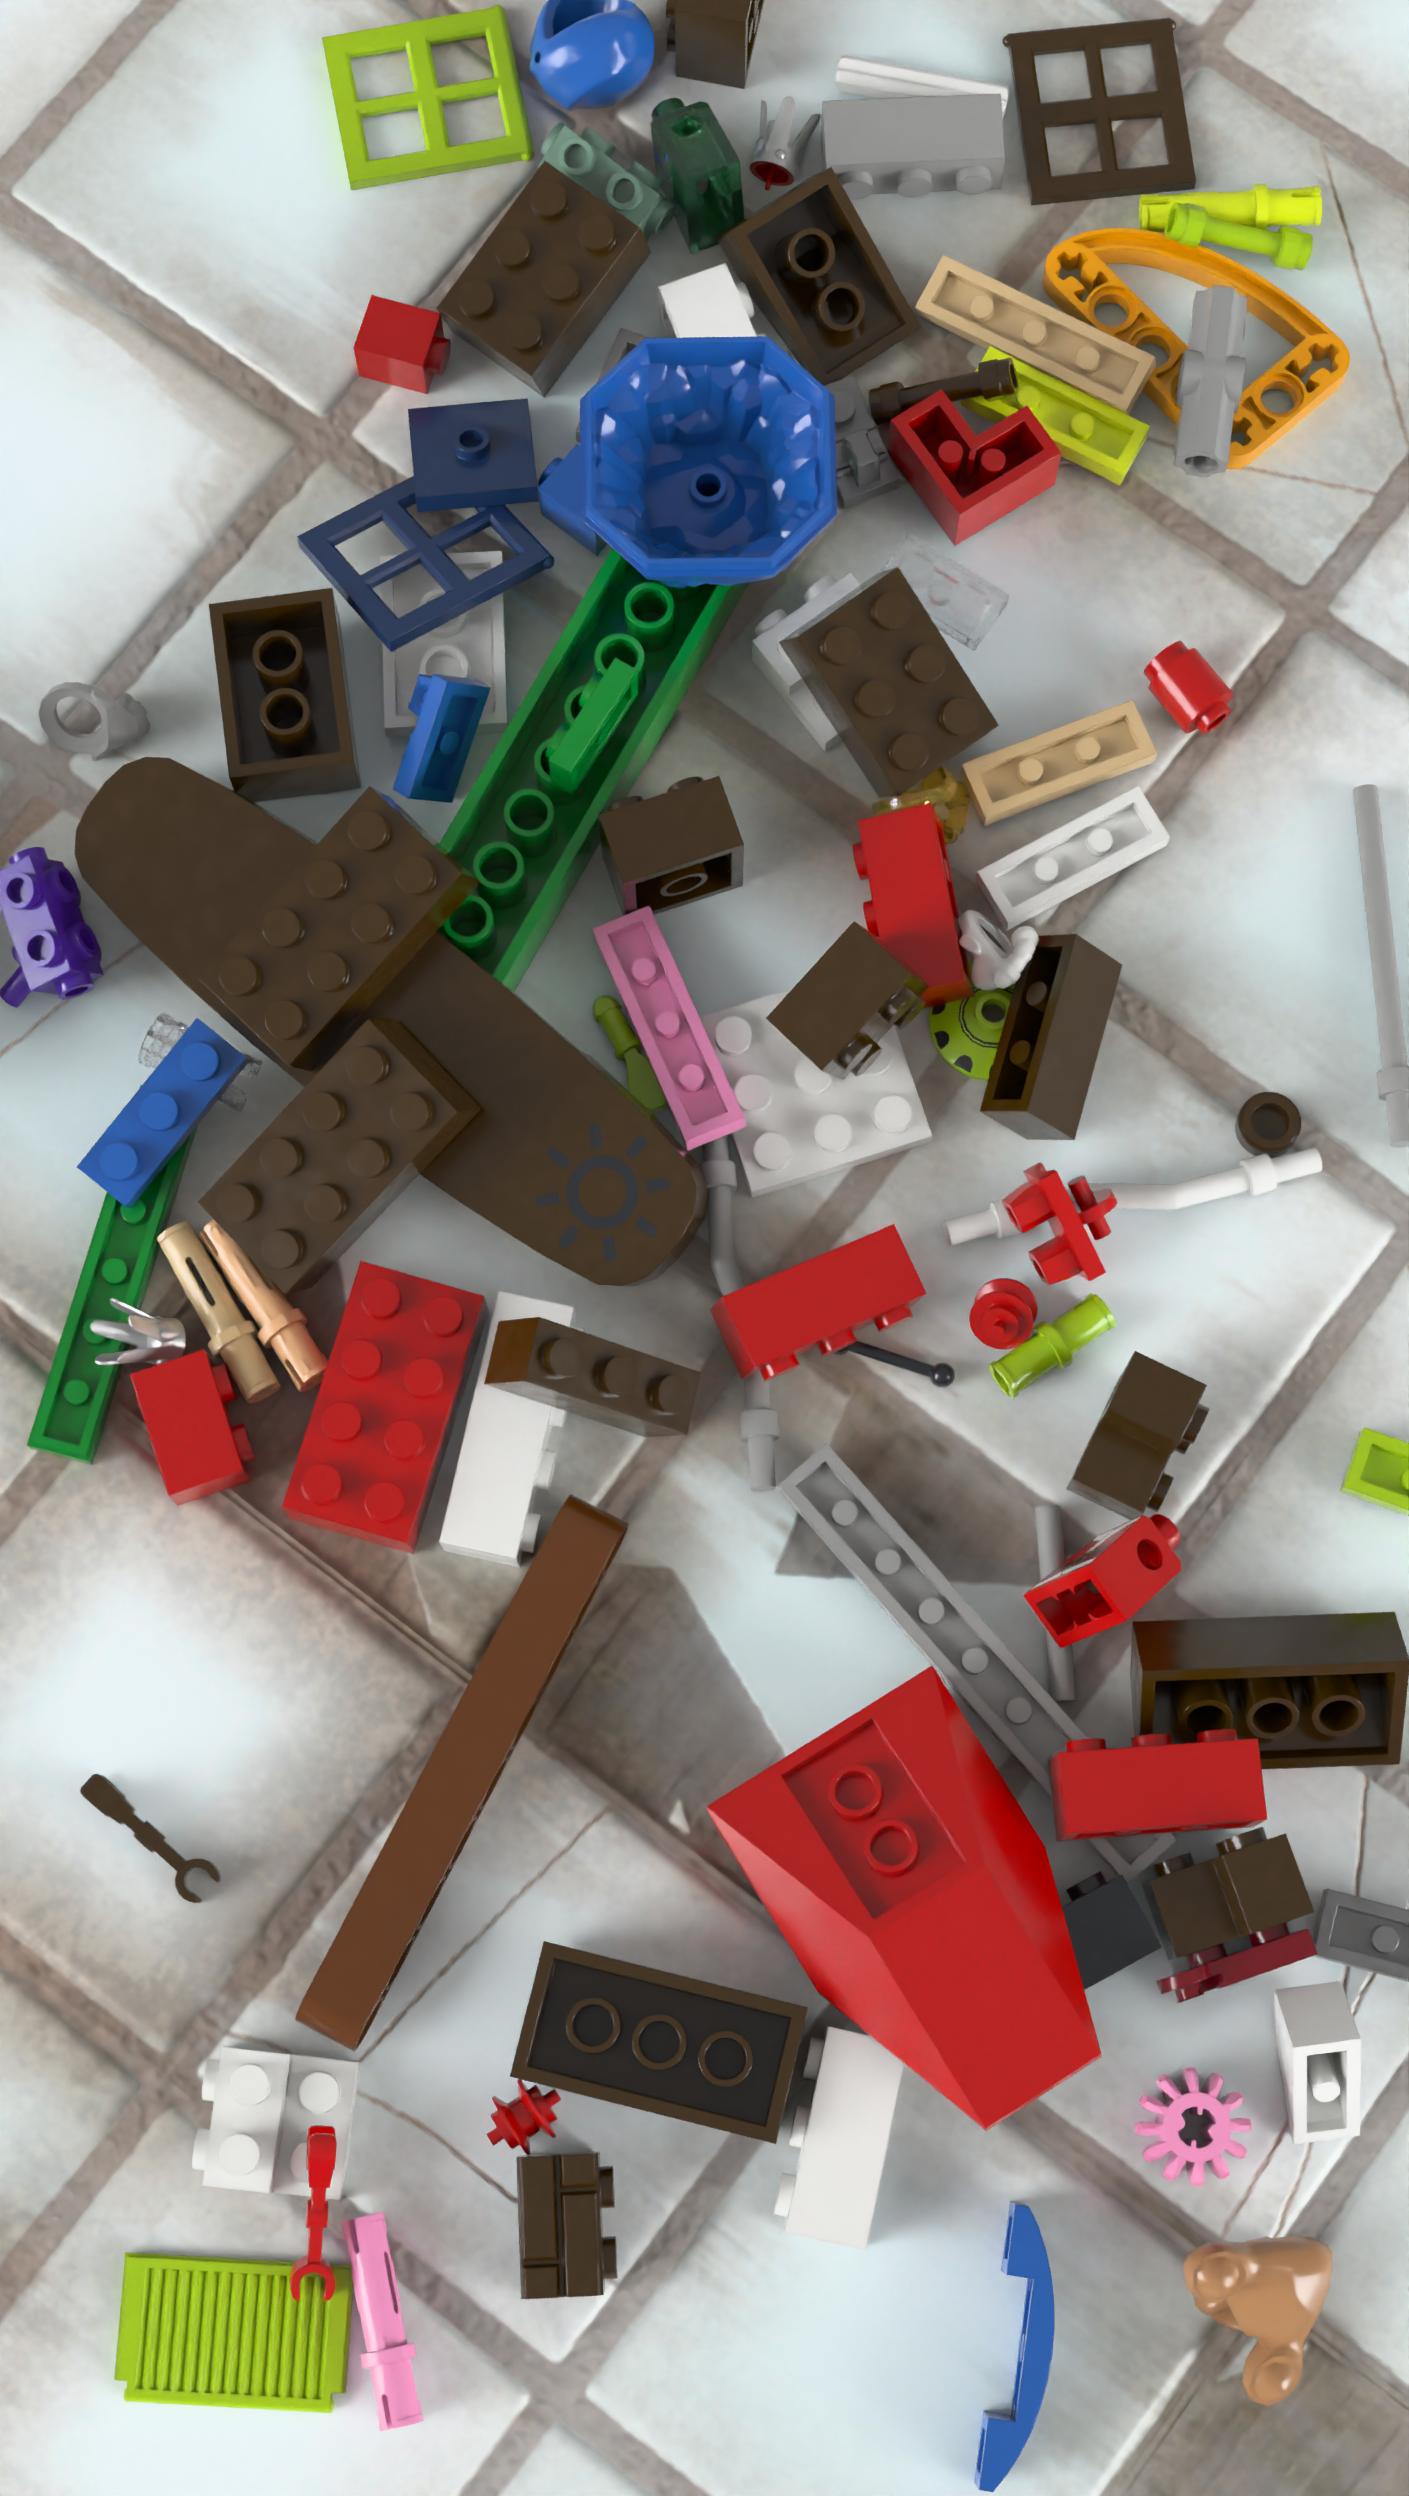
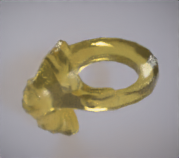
M941 766L925 777L920 791H906L900 796L872 804V811L874 816L927 803H931L933 808L945 806L948 809L949 818H943L941 821L946 844H952L964 832L967 824L970 796L961 781H957L948 769Z

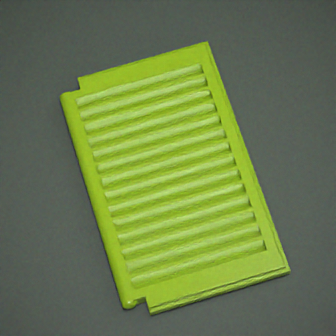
M125 2252L114 2380L127 2381V2388L123 2394L124 2401L332 2413L334 2410L332 2394L346 2393L354 2289L351 2265L331 2264L335 2274V2291L330 2300L323 2301V2283L325 2279L319 2273L314 2272L306 2274L300 2280V2300H295L291 2294L289 2277L290 2271L296 2262Z

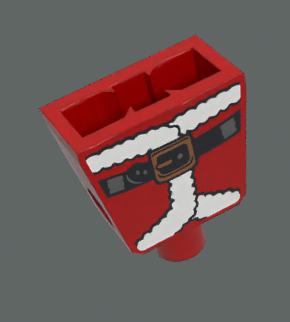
M1154 1514L1150 1518L1141 1515L1094 1538L1023 1596L1060 1649L1130 1619L1181 1571V1561L1173 1551L1180 1543V1533L1175 1524L1164 1515ZM1092 1581L1101 1594L1091 1592L1086 1585Z

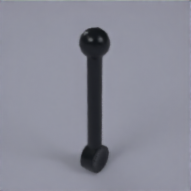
M856 1341L833 1353L835 1355H842L850 1351L930 1377L932 1383L937 1387H947L955 1379L954 1369L947 1363H938L933 1366L860 1341Z

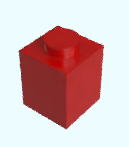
M371 295L353 347L359 376L428 395L434 374L443 375L451 350V340L444 337L441 313Z

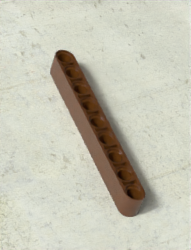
M572 1494L566 1499L297 2011L295 2021L354 2052L357 2050L372 2025L616 1556L628 1530L629 1523Z

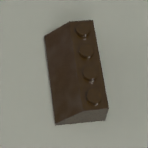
M1395 1612L1132 1621L1130 1681L1134 1737L1148 1734H1171L1172 1744L1197 1743L1196 1734L1200 1732L1235 1729L1237 1730L1238 1740L1258 1738L1261 1769L1400 1764L1409 1678V1656Z

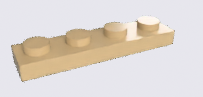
M945 255L942 256L915 306L917 316L987 350L989 346H992L1127 415L1130 414L1156 366L1155 356Z

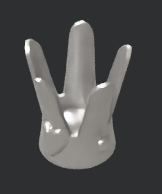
M791 96L785 97L782 100L776 119L770 120L768 125L767 103L761 100L759 138L755 142L750 157L752 162L749 169L756 178L766 183L765 190L767 191L770 190L771 185L788 186L794 182V178L799 170L797 166L798 159L820 120V114H813L798 134L792 146L789 147V135L795 110V101Z
M114 1298L110 1299L111 1306L130 1315L128 1317L129 1323L101 1319L93 1321L90 1325L91 1330L99 1336L136 1346L135 1350L98 1355L95 1363L100 1365L139 1362L158 1365L181 1357L184 1348L187 1347L185 1343V1329L178 1319L162 1318L160 1316L152 1317Z

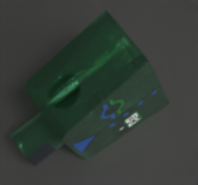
M679 98L663 100L653 109L651 114L652 122L650 126L657 177L664 181L661 187L666 198L676 205L674 217L690 254L718 245L716 236L745 219L740 160L708 103L699 101L685 106L684 102ZM705 179L708 187L705 193L700 195L695 182Z

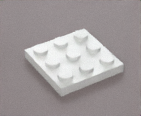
M793 988L699 1016L745 1117L746 1127L730 1133L751 1198L931 1143L932 1133L894 1025L877 1043L882 1048V1052L873 1064L858 1077L850 1072L843 1080L821 1071L766 1019Z

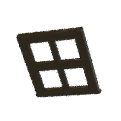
M1159 18L1009 33L1003 38L1002 43L1009 50L1031 206L1191 190L1195 188L1196 176L1173 35L1176 22L1173 19ZM1150 44L1157 91L1107 96L1100 49ZM1084 51L1091 98L1041 103L1034 56ZM1161 116L1168 164L1118 169L1111 121ZM1095 123L1102 171L1051 176L1045 128Z

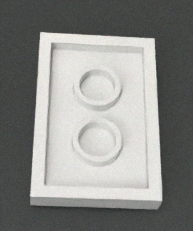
M502 551L446 553L470 580L503 563ZM397 555L380 556V564ZM421 564L380 584L381 599L398 618L446 593ZM504 592L393 652H390L382 642L383 714L386 737L410 736L411 732L415 730L419 717L408 709V704L411 702L419 674L432 676L433 674L477 679L491 687L476 733L505 732L508 727Z

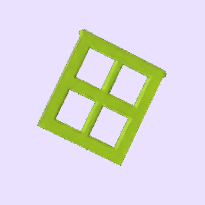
M497 4L487 9L322 37L351 190L520 160L526 162L532 160L534 149L505 8ZM486 36L494 77L438 87L430 45ZM407 50L415 91L358 101L350 59ZM498 94L506 136L450 146L442 104ZM418 108L426 150L369 160L362 118Z

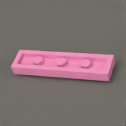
M650 906L592 928L595 943L687 1151L745 1128V1117Z

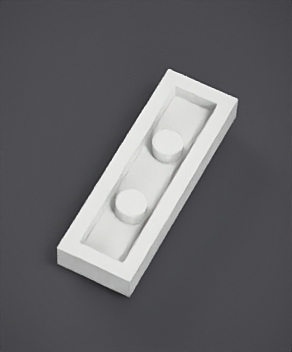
M1137 786L978 870L975 880L1007 931L1167 846L1170 836L1140 787Z

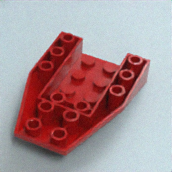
M933 1665L706 1806L716 1830L819 1995L985 2131L1102 2057L1046 1847Z

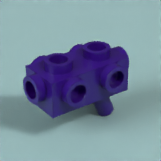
M32 847L17 852L9 858L10 865L0 870V908L14 944L12 947L13 957L20 966L0 989V997L9 1005L18 1008L31 991L57 994L59 999L62 1000L84 995L95 987L93 980L103 976L104 973L100 965L101 948L95 934L85 924L79 908L81 894L76 881L70 871L64 867L63 862L48 859L43 847Z

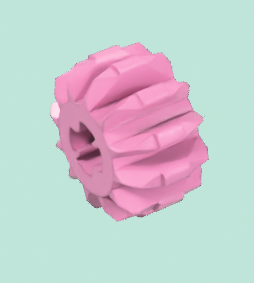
M1195 2068L1182 2069L1181 2092L1168 2075L1158 2077L1156 2079L1158 2089L1166 2100L1162 2103L1148 2095H1142L1139 2100V2105L1143 2109L1156 2114L1155 2123L1141 2121L1134 2124L1135 2134L1144 2136L1156 2134L1158 2141L1146 2147L1142 2152L1145 2161L1153 2162L1169 2153V2157L1163 2167L1162 2176L1170 2181H1174L1180 2175L1186 2162L1187 2178L1191 2186L1203 2185L1205 2179L1204 2162L1207 2163L1217 2178L1225 2179L1230 2174L1228 2165L1220 2154L1225 2151L1233 2157L1243 2159L1247 2153V2149L1242 2144L1230 2140L1231 2131L1246 2132L1252 2128L1250 2119H1230L1228 2112L1237 2108L1243 2102L1244 2098L1241 2093L1234 2091L1217 2100L1216 2098L1223 2084V2077L1217 2073H1211L1206 2078L1199 2092V2081ZM1188 2108L1190 2114L1201 2115L1203 2113L1207 2119V2122L1200 2128L1204 2139L1197 2145L1195 2139L1184 2138L1182 2141L1178 2134V2131L1185 2126V2121L1181 2114Z

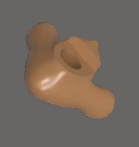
M1266 2236L1246 2242L1211 2241L1193 2249L1183 2262L1184 2282L1194 2296L1196 2307L1204 2314L1211 2315L1214 2320L1234 2330L1244 2331L1246 2336H1254L1257 2340L1246 2358L1241 2380L1249 2399L1266 2406L1286 2399L1299 2384L1303 2368L1305 2341L1321 2312L1329 2291L1333 2270L1332 2251L1327 2244L1313 2237L1287 2236L1270 2238Z

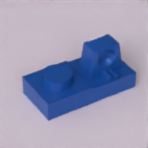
M433 674V676L418 675L408 709L419 718L415 730L411 732L393 790L408 799L452 803L491 687L477 679Z

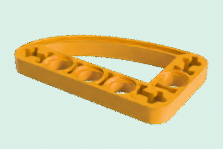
M1105 228L1072 236L1054 247L1047 255L1042 277L1043 288L1049 298L1064 313L1136 348L1143 344L1152 343L1159 345L1165 350L1168 360L1165 364L1154 368L1142 391L1176 426L1179 422L1181 406L1176 405V391L1184 350H1188V346L1106 264H1133L1151 267L1181 276L1208 289L1213 285L1235 288L1238 294L1247 297L1246 308L1248 312L1262 320L1295 346L1294 349L1242 391L1238 411L1234 413L1231 435L1236 434L1240 430L1245 434L1242 445L1237 441L1230 443L1229 460L1226 469H1240L1250 464L1337 391L1344 381L1350 363L1349 350L1344 342L1315 315L1284 291L1250 269L1201 245H1198L1196 248L1182 245L1178 241L1166 239L1165 234L1133 228ZM1061 266L1067 271H1072L1076 267L1081 270L1080 280L1078 281L1072 276L1067 277L1065 280L1060 279ZM1085 289L1089 293V296L1087 297L1085 302H1082L1083 293ZM1103 303L1118 304L1126 312L1127 319L1118 326H1107L1098 321L1094 310ZM1312 358L1317 362L1323 361L1325 358L1329 359L1332 362L1330 371L1325 368L1318 369L1308 378L1305 387L1300 379L1308 372ZM1273 389L1283 390L1292 398L1294 407L1286 413H1273L1262 404V394Z

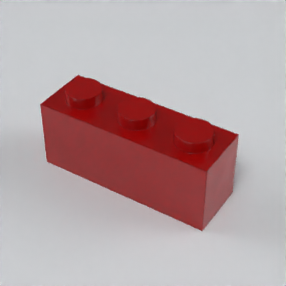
M931 803L858 820L861 842L853 844L852 849L858 875L861 880L868 879L872 900L863 902L868 931L879 937L892 952L929 985L921 995L926 1001L922 1009L975 997L967 951L959 943L963 934L958 924L960 914L943 825Z
M892 1224L722 1296L710 1311L741 1379L760 1372L764 1381H768L800 1366L796 1356L818 1347L821 1356H827L856 1342L857 1339L853 1332L875 1323L878 1332H882L913 1317L910 1307L927 1293L895 1225Z
M1219 1729L1197 1733V1743L1172 1744L1171 1734L1136 1736L1131 1738L1132 1747L1106 1749L1105 1739L1102 1738L1079 1739L1066 1742V1752H1059L1049 1761L1057 1842L1253 1828L1267 1820V1810L1258 1738L1238 1740L1237 1730Z

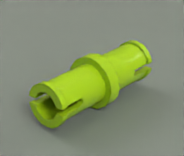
M1090 1293L1085 1296L1083 1301L1050 1324L1042 1321L1034 1326L1032 1336L999 1360L990 1363L989 1371L1000 1389L1008 1397L1011 1396L1014 1399L1019 1395V1392L1053 1368L1063 1370L1073 1362L1072 1355L1105 1331L1115 1327V1319L1103 1300L1096 1294Z

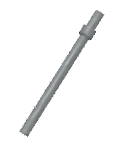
M1367 784L1355 787L1353 789L1382 1062V1069L1376 1073L1379 1099L1386 1101L1390 1146L1400 1148L1409 1146V1066L1407 1064L1378 787Z

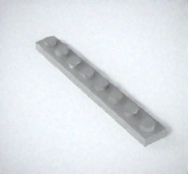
M827 1443L824 1444L778 1484L777 1489L1053 1803L1049 1761L1059 1752H1066V1742L1088 1738ZM1170 1833L1086 1839V1841L1117 1877L1123 1875L1127 1884H1129L1175 1843L1177 1839Z

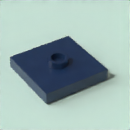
M528 398L408 409L417 512L539 502Z

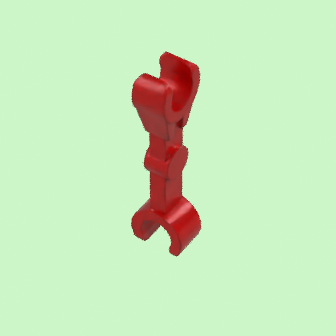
M313 2125L308 2129L306 2169L308 2170L309 2188H311V2199L307 2200L306 2228H309L307 2255L298 2259L290 2271V2290L295 2300H300V2280L308 2273H319L324 2277L323 2301L330 2300L335 2291L333 2267L327 2259L322 2257L323 2228H327L328 2200H325L326 2188H330L336 2161L337 2142L335 2128L332 2126Z

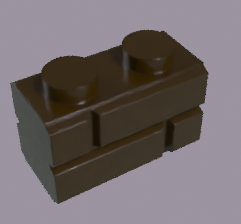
M600 2152L517 2156L521 2299L604 2295L605 2279L618 2278L616 2236L603 2237L602 2208H615L613 2166H600Z

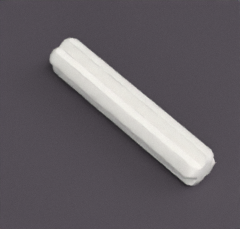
M848 55L840 58L835 76V87L837 90L878 99L1001 93L1002 118L1006 112L1009 96L1008 87L1002 84Z

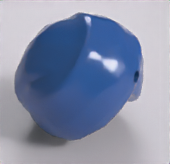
M548 0L543 5L536 21L530 46V72L538 80L544 92L566 110L610 107L630 95L649 74L655 49L652 27L643 11L635 3L628 0Z

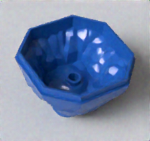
M768 336L645 338L580 399V518L648 580L663 582L670 587L684 588L685 586L696 587L706 583L727 586L774 578L780 571L784 572L804 548L837 516L835 396Z

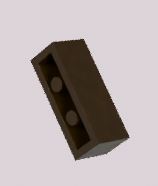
M1077 934L1038 936L1039 941L1032 958L1026 964L1024 970L1020 973V978L1015 983L980 1112L1027 1140H1075L1122 964Z
M541 1317L498 1322L484 1384L643 1437L681 1436L688 1434L701 1372Z

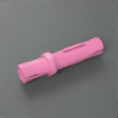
M384 2212L342 2221L341 2225L348 2247L358 2311H360L367 2353L361 2354L363 2369L370 2368L378 2407L380 2431L424 2421L417 2397L410 2358L416 2357L414 2342L407 2344L399 2303L398 2286L387 2240Z

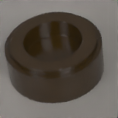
M1262 1092L1249 1098L1238 1113L1235 1123L1236 1136L1242 1147L1254 1156L1268 1154L1270 1158L1286 1153L1293 1146L1301 1131V1116L1298 1108L1289 1098L1275 1092Z

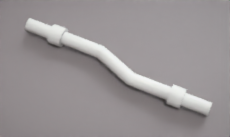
M1313 1147L1275 1158H1270L1268 1154H1261L1242 1159L1239 1167L1175 1184H1088L1092 1192L1106 1188L1111 1189L1118 1202L1113 1209L1176 1210L1245 1191L1249 1196L1274 1191L1279 1182L1321 1172L1322 1160L1318 1150ZM1070 1188L1066 1189L1071 1201H1075ZM1003 1199L990 1202L988 1210L943 1221L944 1234L950 1246L996 1234L999 1239L1022 1233L1011 1222L1002 1204Z

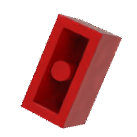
M203 1349L130 1374L167 1494L177 1506L251 1481L246 1463L256 1460V1455L245 1424L233 1425L227 1403L237 1400L225 1363L214 1366L212 1359Z

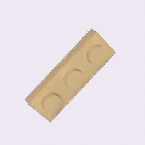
M1130 700L962 763L960 773L983 826H987L1154 763L1157 752L1134 701Z

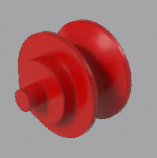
M1010 1278L991 1280L985 1283L977 1292L969 1315L970 1327L974 1335L989 1347L1001 1350L1016 1348L1022 1345L1032 1332L1033 1323L1038 1313L1037 1300L1032 1291L1017 1280Z
M519 2079L517 2080L518 2097L509 2103L496 2096L492 2097L497 2111L491 2114V2118L496 2128L486 2135L493 2146L505 2139L512 2150L520 2145L524 2152L530 2155L529 2138L542 2131L552 2138L557 2137L551 2123L558 2118L551 2107L562 2099L555 2088L543 2095L537 2085L528 2089L524 2082Z

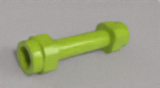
M1175 202L1170 209L1165 227L1166 239L1178 241L1179 244L1195 248L1200 243V240L1269 256L1274 266L1289 270H1303L1309 261L1313 246L1312 235L1300 232L1299 229L1282 225L1276 233L1207 216L1203 206L1190 203L1181 204Z

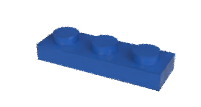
M196 1018L77 1165V1168L125 1207L132 1208L250 1059L203 1021Z

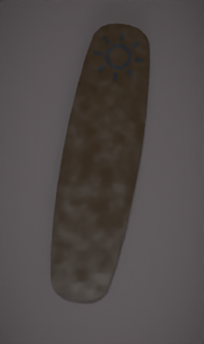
M143 757L127 763L103 784L87 806L76 829L74 855L81 877L116 917L152 953L252 1045L305 1087L367 1019L394 1018L481 1108L420 1173L421 1176L539 1254L598 1285L636 1286L657 1279L677 1261L695 1237L706 1215L708 1189L700 1165L665 1126L591 1055L580 1051L516 993L449 939L436 931L311 1071L289 1067L198 980V977L318 843L245 796L171 758Z

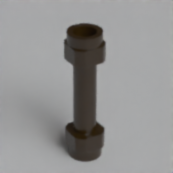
M1006 358L981 362L976 372L904 388L902 383L896 381L870 389L869 404L873 420L876 425L891 423V419L941 389L951 402L978 396H984L985 400L992 402L1005 399L1007 396L1018 394V378L1013 360Z

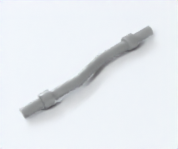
M727 1135L703 1144L704 1162L699 1164L708 1189L707 1217L710 1266L723 1296L746 1287L735 1260L731 1193L737 1190L736 1164L733 1161H729ZM758 1372L744 1378L746 1411L740 1413L741 1441L748 1443L750 1488L752 1491L765 1492L776 1489L773 1441L779 1439L778 1412L771 1409L769 1380L764 1381L761 1373Z

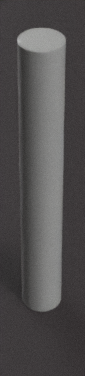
M1059 1505L1035 1507L1041 1580L1065 1562L1061 1506ZM1045 1627L1050 1696L1056 1703L1077 1701L1072 1644L1060 1649Z

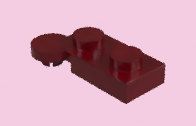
M1285 1922L1248 1935L1252 1947L1227 1955L1224 1944L1221 1943L1186 1955L1189 1969L1174 1973L1156 1982L1161 1994L1174 1990L1178 2000L1177 2003L1203 1995L1204 1992L1215 1988L1226 1987L1317 1955V1951L1308 1928L1290 1933Z

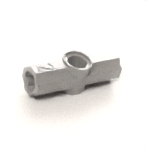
M1213 285L1210 289L1196 291L1193 301L1188 350H1184L1177 386L1176 405L1181 406L1174 449V466L1184 470L1187 475L1209 477L1215 473H1224L1228 465L1233 417L1239 408L1246 366V358L1241 357V348L1245 333L1247 297L1241 296L1232 287Z

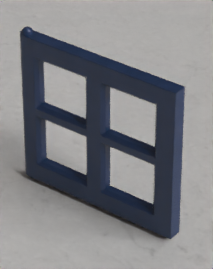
M414 476L297 536L299 548L390 652L545 569H550L554 566V557L506 505L474 507L478 512L477 514L431 537L406 510L416 504ZM383 521L408 550L360 575L335 546ZM491 526L517 555L470 580L444 550ZM421 564L446 593L398 618L376 594L373 588Z

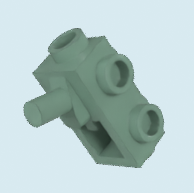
M558 123L550 131L542 145L541 153L544 157L538 167L542 165L544 160L640 227L646 242L652 234L655 236L660 235L669 225L676 212V205L658 193L664 181L635 160L628 170L610 158L616 147L588 126L580 136L563 123Z

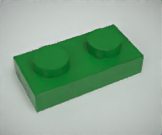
M615 658L604 675L596 672L588 681L579 700V706L583 707L571 726L563 723L557 729L548 745L546 757L550 758L549 768L552 784L574 795L637 697V669Z

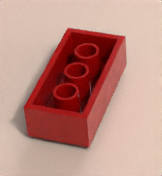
M360 1261L282 1504L283 1510L290 1519L414 1555L489 1314L483 1295Z

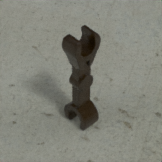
M93 1774L81 1787L80 1792L82 1796L95 1808L117 1823L125 1824L134 1832L133 1836L152 1853L155 1851L177 1871L175 1887L183 1899L192 1903H201L203 1901L197 1894L189 1890L186 1883L189 1872L195 1868H203L217 1883L221 1881V1874L211 1861L205 1859H191L187 1861L164 1840L166 1837L147 1820L144 1822L134 1813L136 1809L125 1798L126 1796L105 1776Z

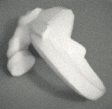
M967 910L958 918V924L963 934L959 943L967 952L974 956L971 980L975 987L992 991L998 987L1003 989L1011 984L1014 985L1036 949L1039 941L1037 932L1030 926L1020 927L1014 931L1010 942L1003 932L987 917L977 911Z

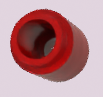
M1177 641L1162 650L1144 669L1143 674L1150 681L1149 691L1184 733L1188 734L1198 729L1203 735L1207 734L1219 726L1231 713V709L1227 704L1231 700L1233 692L1196 648L1188 649L1182 641Z

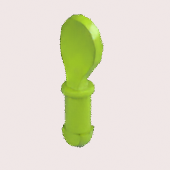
M599 996L592 1006L593 1017L597 1023H600L615 1049V1058L618 1060L626 1059L627 1084L632 1095L651 1112L655 1113L664 1110L667 1107V1103L647 1058L640 1054L642 1047L621 1011L622 1006L611 996Z

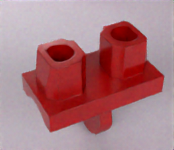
M1040 1162L1024 1170L1023 1172L1028 1182L1019 1186L1002 1200V1204L1011 1222L1021 1233H1025L1037 1225L1048 1221L1055 1238L1028 1252L1039 1278L1046 1284L1052 1285L1077 1274L1091 1281L1106 1273L1083 1225H1088L1094 1240L1102 1239L1112 1232L1104 1217L1118 1203L1112 1190L1106 1188L1092 1192L1085 1176L1082 1175L1068 1182L1070 1191L1075 1199L1072 1202L1057 1171H1046L1044 1165Z

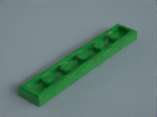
M197 1127L132 1208L125 1207L108 1192L106 1193L29 1436L27 1446L31 1449L93 1465L124 1365H100L95 1363V1359L100 1354L128 1351L130 1344L99 1336L91 1330L90 1325L93 1321L101 1319L129 1323L128 1317L130 1315L111 1306V1298L139 1311L141 1310L160 1249L157 1238L166 1230Z

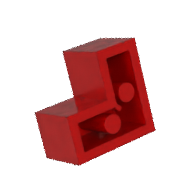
M942 389L891 419L887 451L954 546L1054 486L1062 453L1027 405L976 436Z

